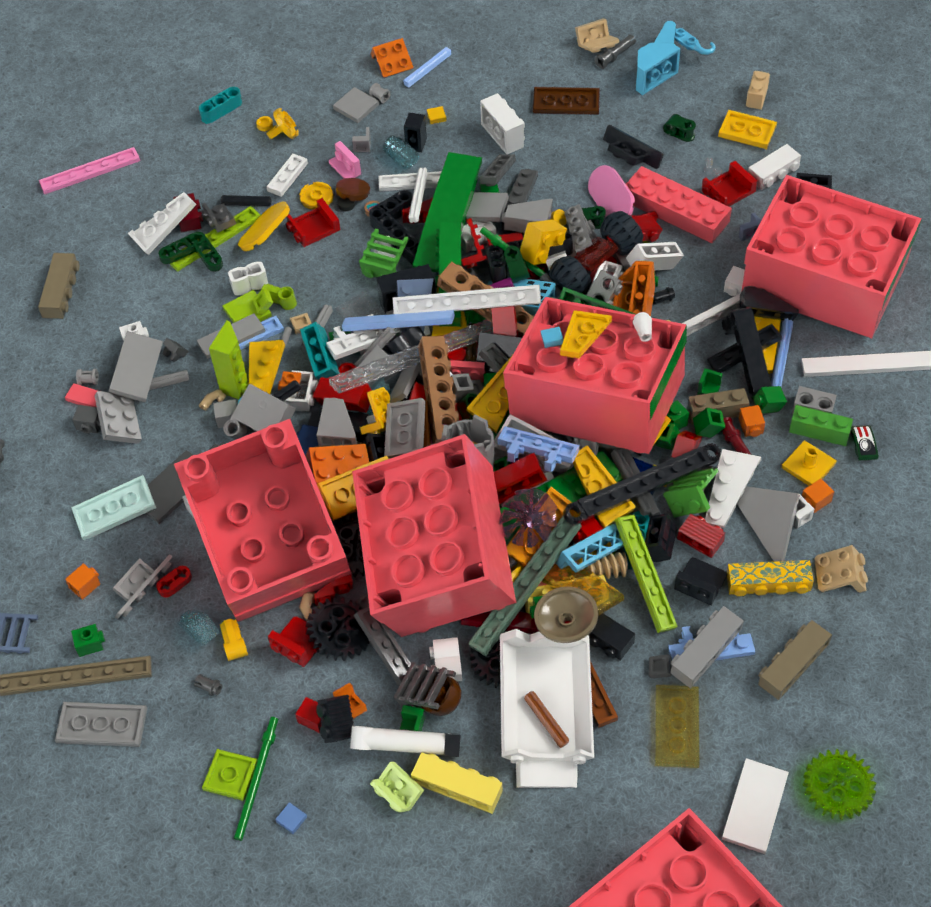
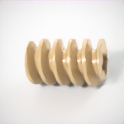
M616 552L614 555L611 553L584 568V574L586 577L605 574L607 579H610L611 573L614 574L615 578H618V574L621 572L622 576L626 577L628 569L627 557L625 552L622 554Z

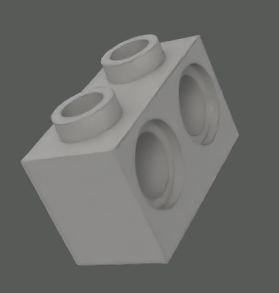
M601 270L587 296L596 299L601 295L604 298V302L613 305L614 302L612 300L615 295L618 296L621 292L623 281ZM611 279L613 287L607 290L605 282Z
M799 386L792 414L796 405L832 413L837 395Z

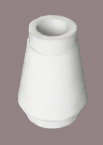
M645 312L636 314L633 325L640 340L643 342L650 341L652 339V318Z

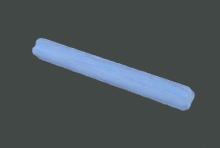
M788 318L782 322L780 334L782 340L778 342L771 378L772 387L782 386L793 328V321Z

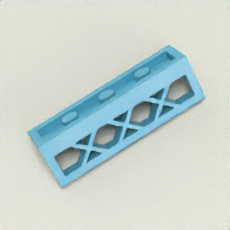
M613 523L562 551L556 562L558 567L562 569L569 565L577 573L623 547L622 539L618 538L620 534L616 524ZM612 542L611 547L604 546L605 544ZM597 550V555L589 554ZM580 558H583L582 563L577 565L575 561H577Z

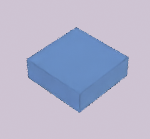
M289 802L275 820L279 825L294 834L305 821L307 815Z

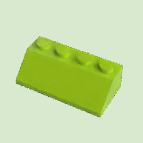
M226 320L210 345L209 351L219 389L227 396L240 399L249 384L238 339L230 321Z

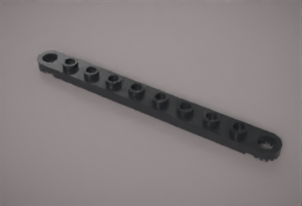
M708 443L705 446L696 448L578 499L566 506L563 511V517L570 524H579L718 462L722 452L721 448L719 449V446H716V444ZM708 450L713 451L715 456H710ZM570 510L576 511L578 517H572L571 513H569Z

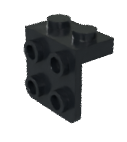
M692 557L689 559L683 572L679 571L676 575L674 589L712 606L727 578V572Z

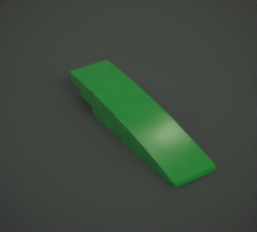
M448 152L426 218L413 268L429 264L432 272L439 273V271H436V261H439V256H436V245H439V240H436V229H439V222H461L462 233L478 181L482 157Z

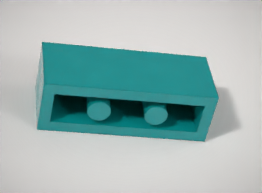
M317 322L300 329L315 377L320 380L321 377L337 378L341 376L336 360H334L326 347L327 342H329L326 330Z

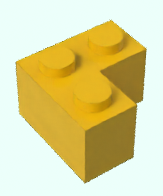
M552 219L527 223L520 248L522 258L532 265L546 263L550 247L563 245L567 228Z

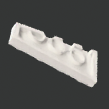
M722 449L717 468L719 472L715 476L709 501L710 509L705 517L707 523L725 528L736 508L738 500L743 495L744 489L761 461L760 456Z

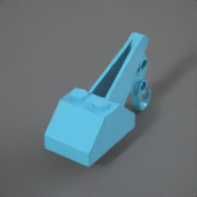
M665 22L655 42L649 43L638 50L636 91L644 95L678 73L680 48L674 44V40L688 50H695L702 55L713 53L716 48L715 44L710 42L711 48L704 49L694 36L682 28L677 29L675 22Z

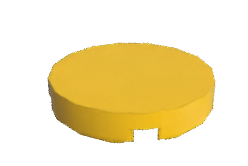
M324 182L307 184L301 189L299 194L302 205L311 210L317 208L316 200L323 198L329 206L334 198L333 190Z

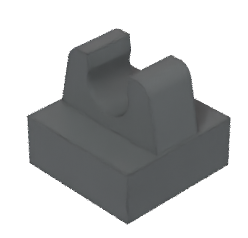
M166 338L163 342V345H165L163 355L168 357L172 353L169 360L173 362L177 361L181 356H186L188 350L171 339Z

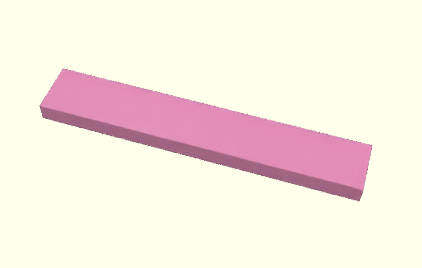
M132 147L39 180L44 194H48L139 162L140 158L135 148Z

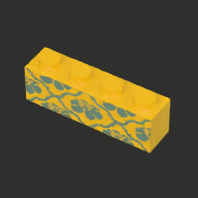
M810 560L728 564L727 567L729 595L744 596L754 593L756 595H765L767 593L782 595L787 592L803 594L811 591L814 582Z

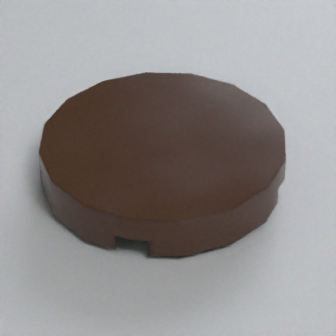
M345 178L337 182L336 193L342 199L346 197L350 198V201H361L370 194V186L366 181L358 178Z

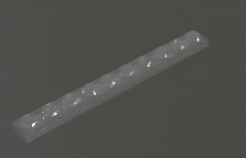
M485 319L482 322L444 335L445 343L448 344V352L478 342L480 332L493 333V323ZM418 345L344 373H339L329 378V384L339 394L419 364L421 362Z

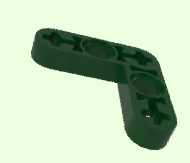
M194 232L161 248L158 253L163 264H171L196 252L210 271L216 272L223 267L220 254L203 232ZM180 246H187L185 250L178 249ZM206 249L211 250V251H210L209 253H207V254L202 253L203 250H206Z

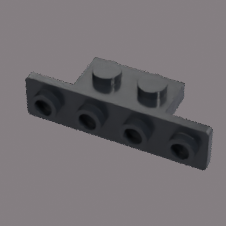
M612 125L607 126L603 140L609 143L607 150L613 153V156L626 160L630 165L644 162L655 169L660 167L664 156L662 152Z

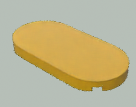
M285 201L276 203L268 208L241 237L238 246L242 251L253 250L255 244L261 245L285 219L290 211V207Z

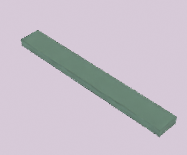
M562 516L513 582L516 603L508 605L501 610H493L468 643L471 648L487 656L500 638V634L504 633L557 561L561 552L566 549L582 527L581 523L570 524Z

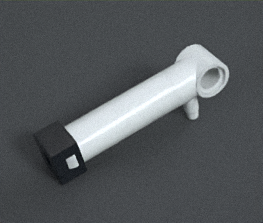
M352 726L350 748L408 753L422 752L425 754L459 757L461 735L457 733Z

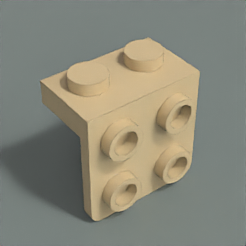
M604 18L575 27L578 46L592 53L599 52L604 47L612 48L615 44L619 43L618 38L609 35L607 20Z
M853 545L817 555L815 557L818 589L821 592L851 584L857 592L867 591L866 583L868 578L863 568V565H865L863 554L859 553Z

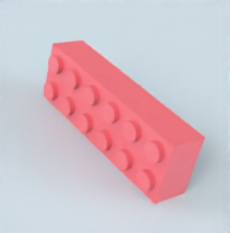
M641 166L626 183L634 196V207L647 213L656 211L659 219L710 243L715 241L730 222L731 207Z

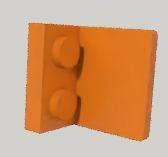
M403 38L375 46L371 50L370 54L373 59H377L384 78L413 69V64Z

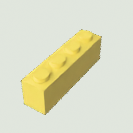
M421 752L411 773V778L421 787L493 814L503 791L502 782L497 778L480 775L478 771L471 768L467 770L453 761L446 762L435 754Z

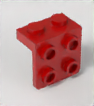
M295 616L280 634L272 630L268 635V640L273 651L284 655L293 663L305 667L319 647L312 648L314 642H308L310 635H306L307 622Z

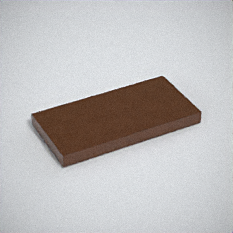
M534 87L533 113L599 115L600 88Z

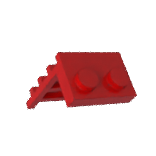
M469 218L467 222L477 254L461 258L462 266L467 268L477 266V262L487 259V256L482 255L481 252L484 246L479 245L478 242L481 236L480 234L476 235L475 228H478L477 224L473 225L472 219Z

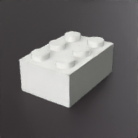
M498 93L481 100V125L506 154H510L523 148L525 124L516 115L514 109H511L507 105L506 100L502 99Z

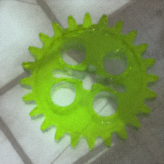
M836 749L833 755L830 750H827L826 756L820 752L818 759L813 757L811 764H807V771L803 775V778L806 780L803 781L802 785L807 787L804 794L811 795L808 802H816L815 810L820 807L823 808L822 815L831 812V819L835 817V814H839L840 820H843L845 814H847L849 819H852L853 812L860 816L862 810L867 811L868 804H872L874 800L872 797L876 794L874 788L877 783L871 781L875 775L868 773L870 766L863 767L864 759L855 760L856 754L849 757L848 750H845L843 755H840L838 749ZM837 768H844L847 772L842 773ZM824 777L829 782L824 783L819 778ZM850 786H856L860 791H854ZM832 796H838L841 801L834 800Z

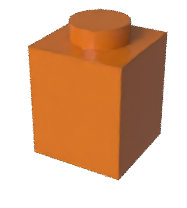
M759 405L740 408L738 419L744 436L757 437L763 434L765 421Z
M821 478L802 492V497L814 508V513L832 502L834 490Z
M84 563L65 579L69 589L82 600L100 585L98 572L93 567L88 568Z

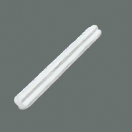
M425 167L418 169L408 217L410 223H417L419 220L428 175L427 168Z

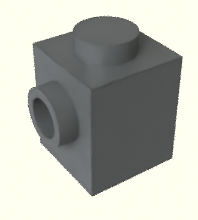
M78 405L72 419L76 430L87 434L91 432L98 433L101 426L97 408Z

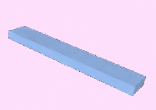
M454 310L348 317L345 318L342 329L346 332L386 329L387 327L403 328L452 324L455 314Z

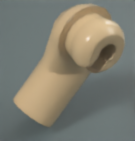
M217 389L207 394L199 404V407L206 411L215 399L218 402H222L226 394L222 390Z
M314 592L305 593L299 606L306 621H308L309 613L312 612L311 605L314 603Z

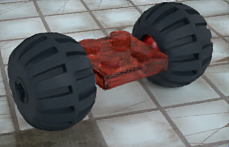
M623 211L611 213L601 224L600 233L602 238L592 239V245L576 253L575 257L565 256L554 261L548 272L549 277L561 290L563 287L586 295L591 286V277L587 270L593 272L615 252L619 255H628L637 244L642 243L643 232L636 221Z

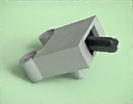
M294 380L275 394L270 395L249 383L230 420L224 424V433L234 439H239L246 436V425L259 431L270 425L291 419L296 408L283 401L301 390L300 384ZM237 426V431L233 433L234 428Z

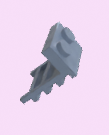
M0 613V643L6 620L12 619L6 645L0 646V652L30 653V648L24 647L30 620H38V615ZM18 620H24L18 646L12 647Z

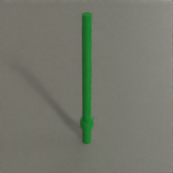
M484 226L480 230V233L488 238L495 247L497 245L504 251L509 247L507 243L501 240L502 237L498 234H493ZM523 259L527 268L541 278L545 274L539 267Z
M270 717L267 730L263 733L261 739L263 742L235 832V840H243L268 753L275 741L276 735L274 733L279 720L276 717Z

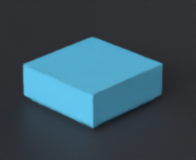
M560 327L540 331L545 348L562 345L564 339Z

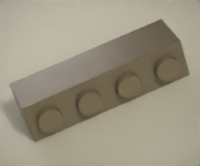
M74 253L53 254L38 306L42 318L63 319L65 312H68V300L72 298V285L76 283L75 274L80 268L79 261L76 260Z
M813 620L807 626L803 624L798 630L796 638H790L784 646L785 650L782 653L778 652L773 657L772 664L769 667L765 666L760 671L758 685L780 700L830 644L832 634Z

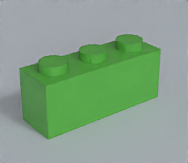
M796 405L789 433L846 446L853 419Z

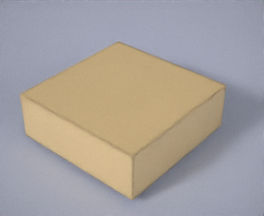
M307 313L290 318L296 334L301 333L300 329L312 324Z

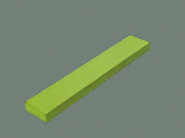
M250 206L234 216L235 225L220 232L213 229L205 234V236L216 248L254 224L261 215ZM206 249L203 250L202 253L207 254L211 250ZM194 252L170 265L178 272L200 257Z
M635 515L618 517L614 520L657 633L676 629L678 627Z

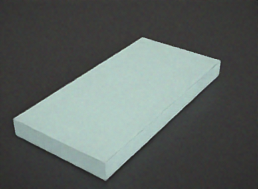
M142 475L71 508L83 540H86L156 509V505L146 479Z

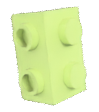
M390 762L379 779L372 780L370 783L375 793L385 798L390 803V807L396 812L411 810L424 791L395 762Z

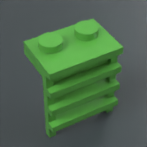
M375 228L371 234L370 241L367 243L366 250L363 251V257L359 260L362 273L368 278L395 273L408 237H404L402 241L378 234L379 229ZM377 240L385 242L388 244L399 246L400 248L396 249L384 246L381 244L374 243V241ZM374 249L382 251L385 253L396 255V257L392 258L389 256L370 252V250Z
M717 468L694 472L674 481V485L668 487L669 491L664 492L663 495L674 518L706 512L710 509L703 489L719 472Z

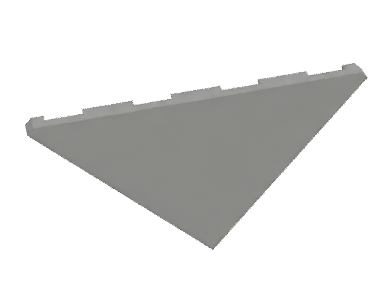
M746 486L737 505L773 561H785L800 495L798 493Z

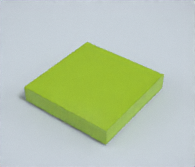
M254 290L222 306L233 323L254 313L260 322L272 316L269 309L263 315L257 313L252 301L257 295Z
M217 749L202 790L244 801L258 759Z

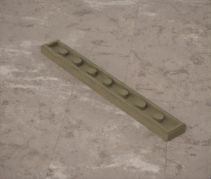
M151 656L0 675V696L152 677Z

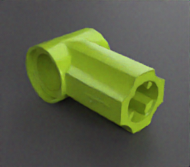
M270 284L263 285L262 288L269 291L273 303L280 304L285 310H291L296 307L297 301L291 287L279 288Z

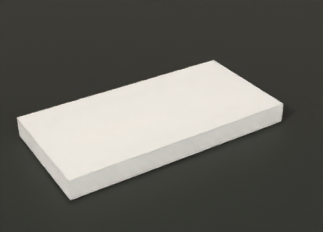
M746 758L722 840L766 854L789 772Z

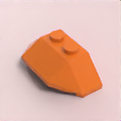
M635 261L618 278L623 281L621 284L623 288L618 296H614L613 305L635 314L645 312L651 317L655 291L654 262Z

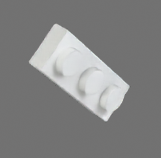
M292 154L267 185V191L282 197L308 164L307 158Z

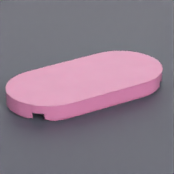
M607 165L596 168L589 178L588 190L596 204L605 208V217L617 211H623L631 215L634 209L633 203H635L634 196L614 168Z

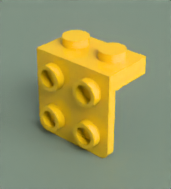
M384 387L367 392L376 422L360 427L362 435L366 433L378 434L386 431L387 404L390 403V395Z

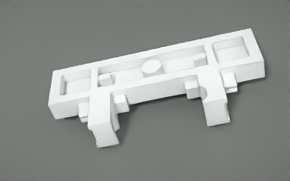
M340 326L333 328L334 340L327 342L326 347L334 360L369 348L385 329L360 330L346 335L344 331H341ZM392 328L396 333L392 338L394 339L401 334L399 328Z

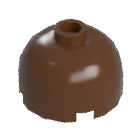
M447 676L434 703L440 705L439 708L421 707L426 712L436 716L451 714L461 700L462 691L459 683L453 677Z

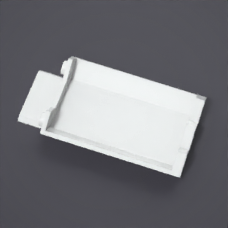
M514 629L500 634L502 757L511 760V763H516V788H577V764H584L586 760L594 758L589 635L576 642L557 643L547 639L540 632L529 635ZM534 691L569 738V743L566 746L560 748L524 700L527 693Z

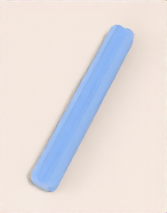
M448 47L442 49L403 80V84L408 88L447 59L451 55V50Z

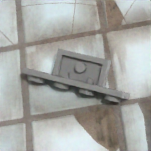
M580 204L572 206L565 211V217L576 252L578 253L587 247H590L591 250L597 248L596 240L598 236L594 231L595 227L591 220L587 221Z
M169 554L155 571L140 558L112 589L127 601L115 618L119 619L121 615L124 617L128 615L133 609L130 605L135 600L139 602L146 594L143 590L147 586L152 587L159 579L157 574L160 571L164 573L171 566L172 563L169 561L173 557Z

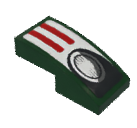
M851 426V435L855 442L854 449L858 460H877L879 455L871 426Z

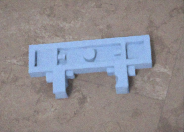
M506 426L497 439L498 445L505 446L506 450H508L507 461L515 462V458H518L519 453L524 454V451L535 453L536 455L544 456V459L547 460L544 462V471L553 472L556 463L561 464L562 461L573 464L579 452V445Z
M690 626L682 627L681 634L683 639L678 640L679 644L668 645L669 655L672 657V660L677 654L681 655L685 651L683 648L690 639H695L692 633H690ZM738 633L716 660L755 655L751 634L739 635Z

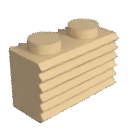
M762 71L753 72L747 93V107L762 109L769 85V73Z

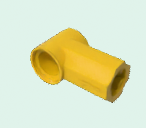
M231 618L224 620L219 625L228 661L248 656L237 620Z

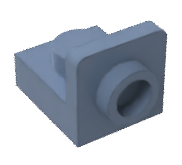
M756 213L751 214L750 222L740 225L739 238L741 241L751 239L762 219L758 218Z

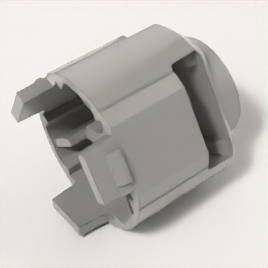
M474 415L473 420H461L449 426L444 425L442 441L465 434L471 441L478 443L474 444V446L494 467V436L491 429L488 428L487 420Z

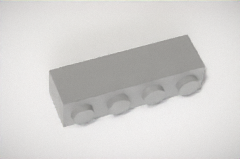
M725 606L720 611L715 610L709 618L710 622L706 626L702 625L696 633L698 636L694 640L690 639L683 648L685 651L681 655L677 654L670 663L672 665L671 674L690 689L742 630L744 620Z

